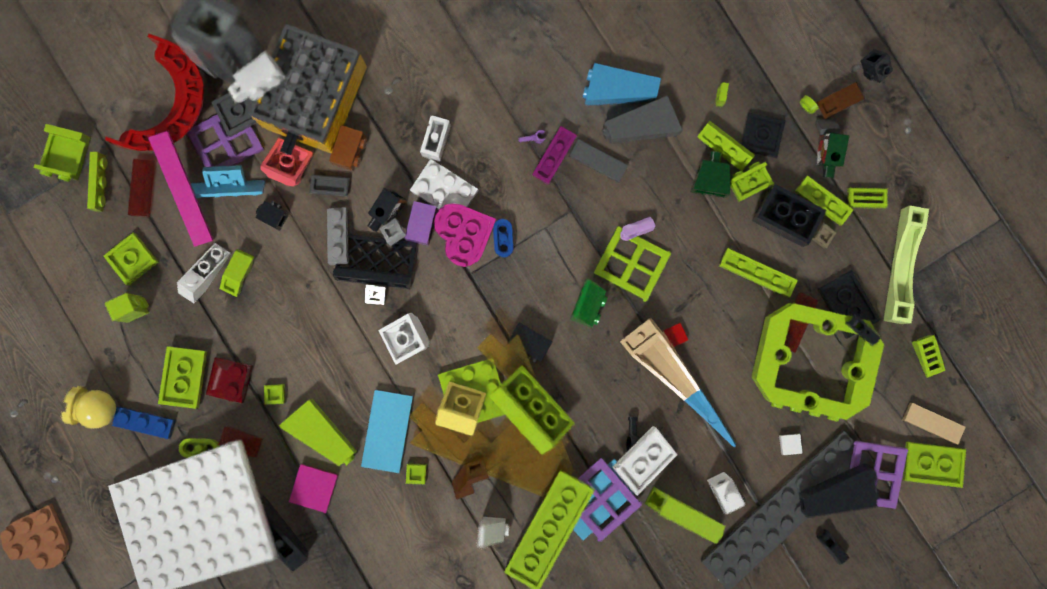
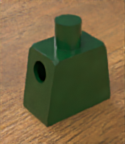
M712 151L709 161L703 160L700 163L691 188L692 193L727 198L730 195V165L721 163V152Z

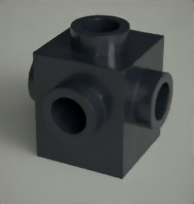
M873 49L860 61L864 71L863 74L868 80L880 83L893 71L889 55L877 49Z

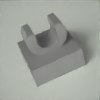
M396 218L380 228L386 242L390 246L406 236Z

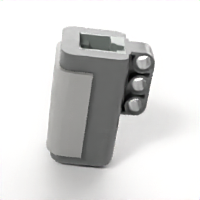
M185 0L171 23L174 40L202 72L215 79L219 77L232 85L237 82L233 75L265 52L239 10L224 0Z

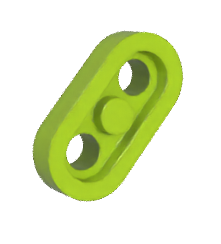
M188 438L180 443L179 452L183 457L191 458L208 452L209 445L213 447V450L220 448V445L214 439ZM190 444L194 447L193 451L189 450Z

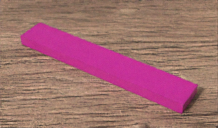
M169 131L148 137L194 247L213 241V236Z

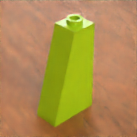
M313 399L304 403L279 425L281 429L338 466L344 463L347 466L355 459L354 454L358 452Z
M653 486L645 502L647 506L665 518L715 544L718 543L719 539L723 536L726 526Z

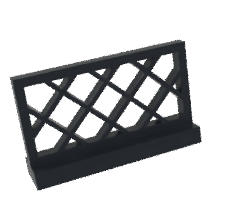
M348 234V240H353L356 243V246L348 251V256L353 261V264L349 267H340L341 264L336 265L332 275L335 280L362 284L375 283L383 284L387 287L411 289L417 247L416 242L399 240L391 245L394 250L385 256L380 249L385 244H388L385 239ZM366 242H372L375 248L366 253L361 246ZM404 246L412 247L411 254L405 258L399 252ZM360 248L364 256L355 261L350 254ZM378 250L383 258L374 264L369 256ZM397 252L402 260L393 266L388 258ZM367 258L372 266L367 270L361 269L358 264ZM386 260L391 268L386 272H381L377 266ZM405 262L409 268L408 275L399 274L396 268Z

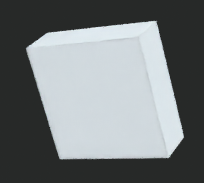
M800 434L779 435L781 455L802 454Z

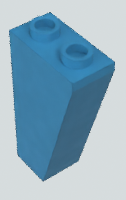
M594 63L593 69H589L587 80H590L589 87H585L582 98H586L585 105L653 102L657 97L661 78Z

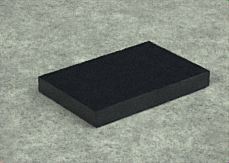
M852 270L817 289L830 312L850 317L854 313L861 319L870 321L872 325L881 320ZM842 331L846 339L855 335L852 333Z

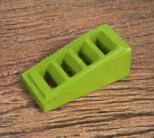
M928 335L912 341L926 378L945 371L935 335ZM928 343L929 347L923 348V345ZM931 350L932 354L926 356L925 352ZM934 357L935 361L927 362L928 359ZM937 364L938 368L929 369L930 366Z

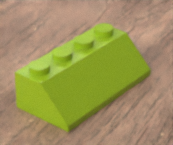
M523 365L489 395L492 401L541 454L554 448L575 424Z

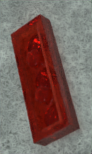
M133 159L128 207L129 216L150 217L155 161Z
M798 293L794 304L816 308L819 300L804 293ZM790 319L784 346L788 347L792 353H796L808 323Z

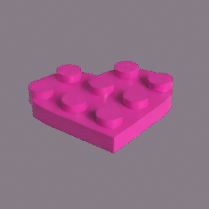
M452 203L446 204L438 210L434 219V229L441 238L446 240L445 255L449 260L458 266L467 267L478 262L481 258L496 219L463 205Z

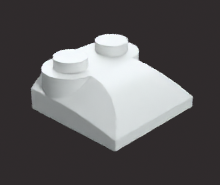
M408 313L378 330L395 365L429 347V338L420 320L413 313Z

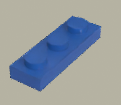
M117 407L112 426L171 439L175 420L124 407Z

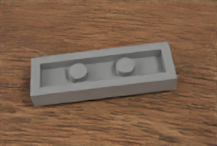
M346 207L327 209V256L329 265L349 264L348 209Z

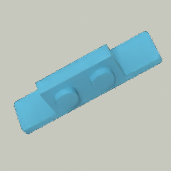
M242 165L203 167L202 173L205 183H191L196 198L239 195L255 196L263 194L265 188V180L246 181Z

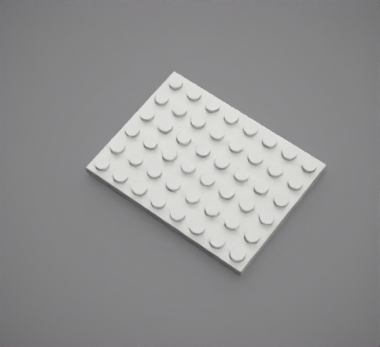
M241 440L108 486L139 589H176L278 557Z

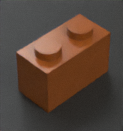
M341 125L329 159L331 164L354 171L361 161V156H359L361 149L364 150L367 143L365 134L362 131Z

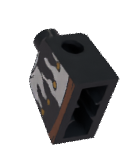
M383 188L368 212L373 218L367 226L377 232L382 224L386 225L397 216L407 200L394 190Z

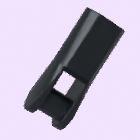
M853 313L849 322L846 321L845 324L871 346L876 345L881 336ZM858 323L861 324L859 329L855 327Z
M826 529L823 530V534L816 536L817 540L839 565L849 559L848 554ZM830 538L832 542L826 545L825 542Z

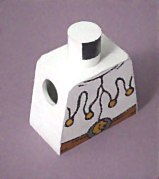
M725 472L707 480L723 514H728L745 505L733 480Z

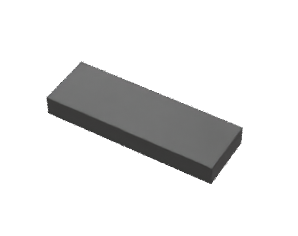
M579 139L569 155L570 158L617 183L620 182L628 167L623 162Z

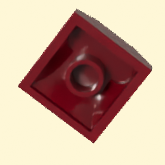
M215 357L206 395L231 402L244 403L253 365Z

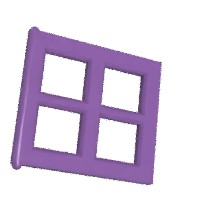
M218 115L192 127L187 133L205 167H214L207 153L221 145L224 146L230 159L217 166H234L264 150L252 126L230 137L226 135ZM213 126L220 140L204 148L197 134ZM246 133L253 146L236 154L230 141Z
M855 441L850 469L860 465L862 450L877 452L874 465L877 475L875 488L878 479L892 481L889 499L879 498L877 506L896 509L908 449ZM883 453L897 455L894 473L880 471Z
M602 458L577 478L593 487L588 480L601 469L613 483L602 494H599L595 489L593 495L596 499L584 509L580 516L598 537L597 540L599 542L642 506V501L636 499ZM618 490L631 503L619 515L606 502ZM601 505L614 518L602 530L589 516Z

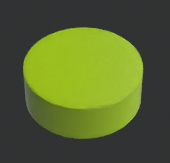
M805 95L800 100L801 106L808 113L813 114L818 110V105L809 96Z

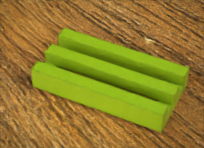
M847 189V193H849V196H847L849 203L847 205L851 208L888 207L887 189ZM854 193H883V197L854 196ZM854 200L883 201V203H854Z

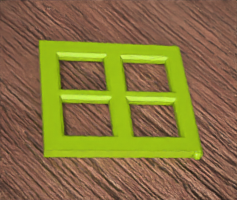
M618 226L594 274L642 298L646 302L671 256V251L667 252L637 236L629 240L637 244V247L631 259H628L614 251L621 238L622 228ZM644 249L661 257L654 271L637 263ZM611 256L628 264L621 278L604 270ZM634 268L651 276L644 291L628 283Z

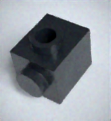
M264 201L263 204L258 206L255 218L280 231L289 214L281 210L282 206L276 202L271 201L269 204Z

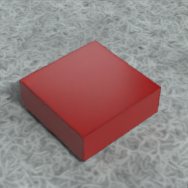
M681 323L662 331L666 334L673 347L688 341Z

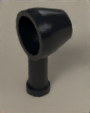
M628 417L629 435L626 440L627 452L641 438L637 436L638 417Z

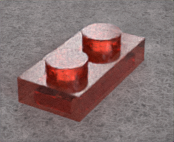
M229 426L224 427L218 445L225 446L241 440L245 454L254 458L257 457L263 438Z

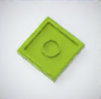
M134 232L103 256L127 286L131 285L158 263L155 256Z

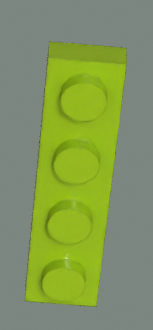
M729 248L726 249L719 264V267L787 298L791 297L798 281Z

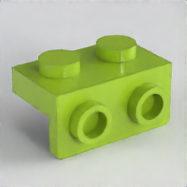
M756 162L749 166L750 170L744 173L741 170L732 175L733 179L730 180V186L739 202L774 184L765 168L767 166L766 162L762 164Z

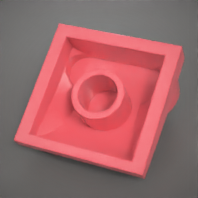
M278 138L260 165L261 171L269 178L287 186H296L301 182V176L309 164L313 152L295 145L292 154L287 155L280 152L284 140Z

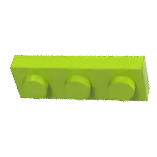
M711 121L707 123L697 136L713 150L721 152L722 157L739 170L743 171L755 156Z
M90 152L87 209L103 212V207L106 204L104 188L107 185L105 169L108 163L105 155L99 152Z
M806 176L795 190V193L802 198L827 210L825 215L840 226L844 224L853 212L851 207L809 176Z

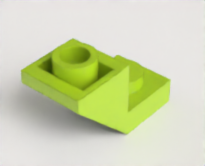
M236 249L223 273L219 289L237 297L241 292L244 278L251 272L255 257Z

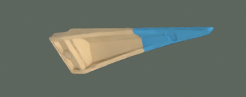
M649 318L620 341L634 359L672 389L733 447H736L732 436L668 337L660 330L652 318Z

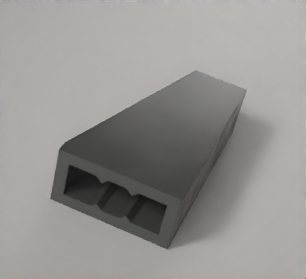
M668 96L605 121L602 129L604 138L609 139L610 144L673 137L680 135L682 132V127Z

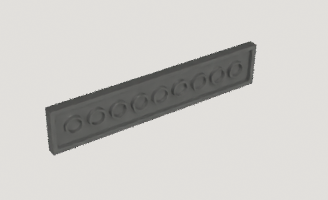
M840 431L701 560L726 589H732L807 519L800 509L799 492L849 470L854 441L845 431ZM862 451L860 464H867L870 459Z

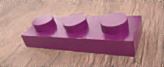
M560 126L532 176L549 185L577 135Z

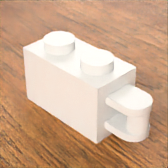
M264 52L233 75L237 82L231 85L228 90L237 103L242 102L248 97L255 101L272 87L277 86L280 81L285 79V76L275 60Z

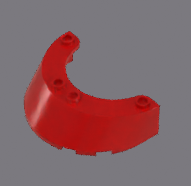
M148 34L147 37L157 45L154 54L155 59L169 72L174 82V104L168 116L153 128L143 131L130 129L123 132L118 141L106 136V141L119 148L135 151H152L153 148L148 137L169 131L173 143L184 137L194 126L203 106L204 85L197 65L192 62L181 47L152 34Z

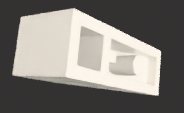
M482 517L478 547H485L504 541V536H508L509 524H505L506 518Z

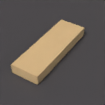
M909 403L902 419L954 444H959L965 430V426L914 403Z

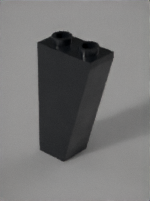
M863 463L799 492L801 512L809 518L878 507L877 500L879 499V494L875 488V481L877 480L875 470L868 464Z
M263 495L260 501L277 556L294 572L308 560L309 551Z

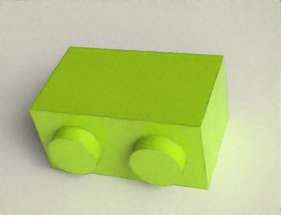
M125 293L105 302L112 321L129 323L149 313L147 309L148 303L140 295Z

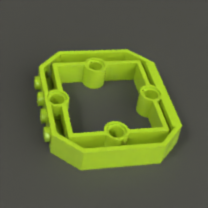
M788 303L765 317L752 379L765 400L771 402L773 407L783 409L784 405L790 407V411L798 413L805 410L809 411L808 415L820 417L823 414L827 415L829 420L839 422V419L847 420L870 406L884 343L880 339L876 345L871 346L859 336L853 361L846 362L841 369L844 378L848 379L843 402L819 397L816 393L809 390L797 392L775 387L779 365L788 363L792 355L790 349L784 346L790 319L813 324L814 330L823 335H832L837 330L857 334L845 324L846 321L849 322L852 317ZM825 320H827L829 323V326L826 330H824L822 327V324ZM863 320L868 326H870L874 331H876L870 321ZM858 323L855 327L859 329L861 324ZM781 349L783 355L780 359H777L776 352ZM856 367L857 373L855 376H852L851 371ZM810 396L811 402L805 405V398Z

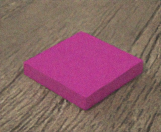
M300 464L289 502L327 513L338 474Z

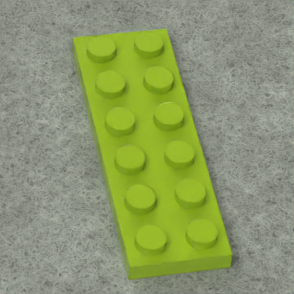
M560 470L504 573L532 589H540L592 497L595 488Z

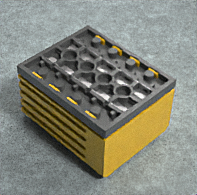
M285 24L272 55V58L284 74L285 79L264 93L261 98L256 99L253 102L249 115L261 127L285 136L280 152L291 155L296 142L299 141L332 153L340 126L345 124L367 66L359 51Z

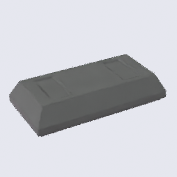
M311 174L309 193L347 197L349 178Z

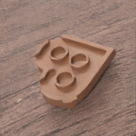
M52 504L11 523L0 534L3 550L9 559L23 560L29 558L36 569H49L64 562L67 550L69 549L67 536Z

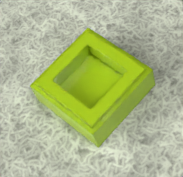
M722 82L719 85L716 95V106L722 107L725 104L729 83Z
M285 384L264 385L265 405L286 403Z
M407 463L406 484H426L427 464Z

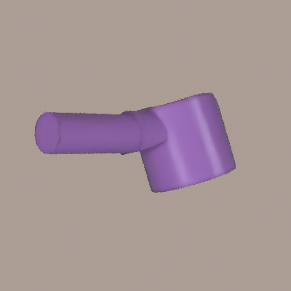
M538 130L535 135L520 137L519 142L535 141L543 143L546 138L540 139L538 134H544L545 131Z

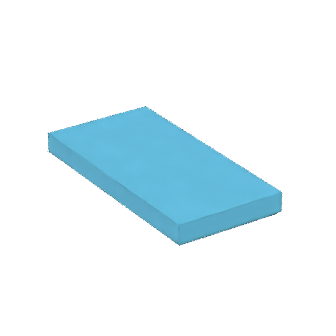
M380 390L374 391L361 467L400 473L413 396Z
M613 459L607 465L623 482V484L629 489V491L634 495L633 491L619 476V474L614 470L613 466L617 463V461ZM602 470L589 481L599 494H602L613 484ZM619 490L606 500L614 511L627 501ZM592 495L586 507L596 499L594 495ZM601 505L589 516L599 527L611 514ZM579 518L573 530L584 540L592 533V530Z

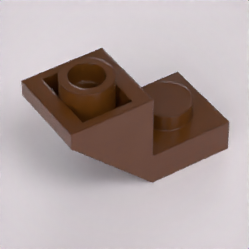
M855 82L816 103L824 119L864 100L865 97L858 83Z
M483 458L464 465L452 481L456 500L474 494L473 484L489 478Z

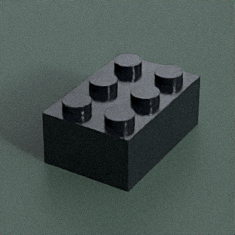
M774 184L766 192L752 221L804 247L810 244L827 210Z

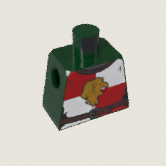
M828 133L819 136L817 165L824 166L822 177L834 178L836 167L844 166L849 135Z

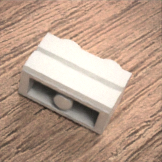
M435 116L430 117L429 126L427 127L420 151L422 157L441 161L451 127L449 120Z

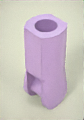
M651 217L625 225L622 228L620 237L622 240L628 241L653 231L655 223Z

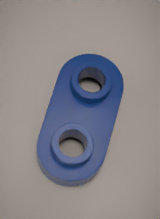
M499 219L493 226L494 249L499 257L506 258L513 252L512 225L506 219ZM502 226L507 229L504 233L499 231V228ZM506 245L508 249L503 252L500 247Z

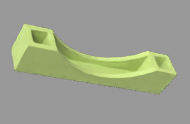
M915 206L901 209L884 321L898 324L912 323L914 310V265L922 236L926 230L929 209Z

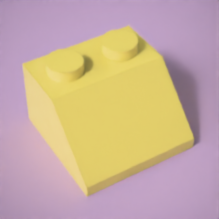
M449 382L439 407L435 424L473 436L486 393Z

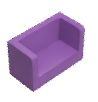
M413 202L405 236L407 241L429 246V235L434 215L438 210L436 206Z

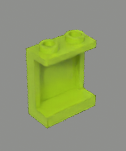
M45 124L44 131L49 133L41 163L40 165L34 164L33 168L40 170L39 174L52 177V174L58 175V179L70 182V179L79 180L91 137L80 132Z

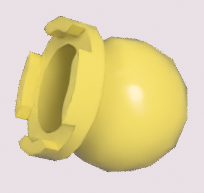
M77 386V388L72 387L64 399L67 407L66 412H62V420L66 424L76 425L80 422L82 426L87 428H101L108 425L115 417L116 403L110 394L104 391L91 390L88 392L86 387Z

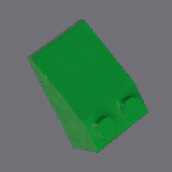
M587 279L583 284L570 320L590 328L594 324L597 325L601 314H598L599 309L605 306L608 298L605 296L606 290Z

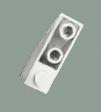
M214 243L177 282L178 293L192 303H195L208 289L231 253Z

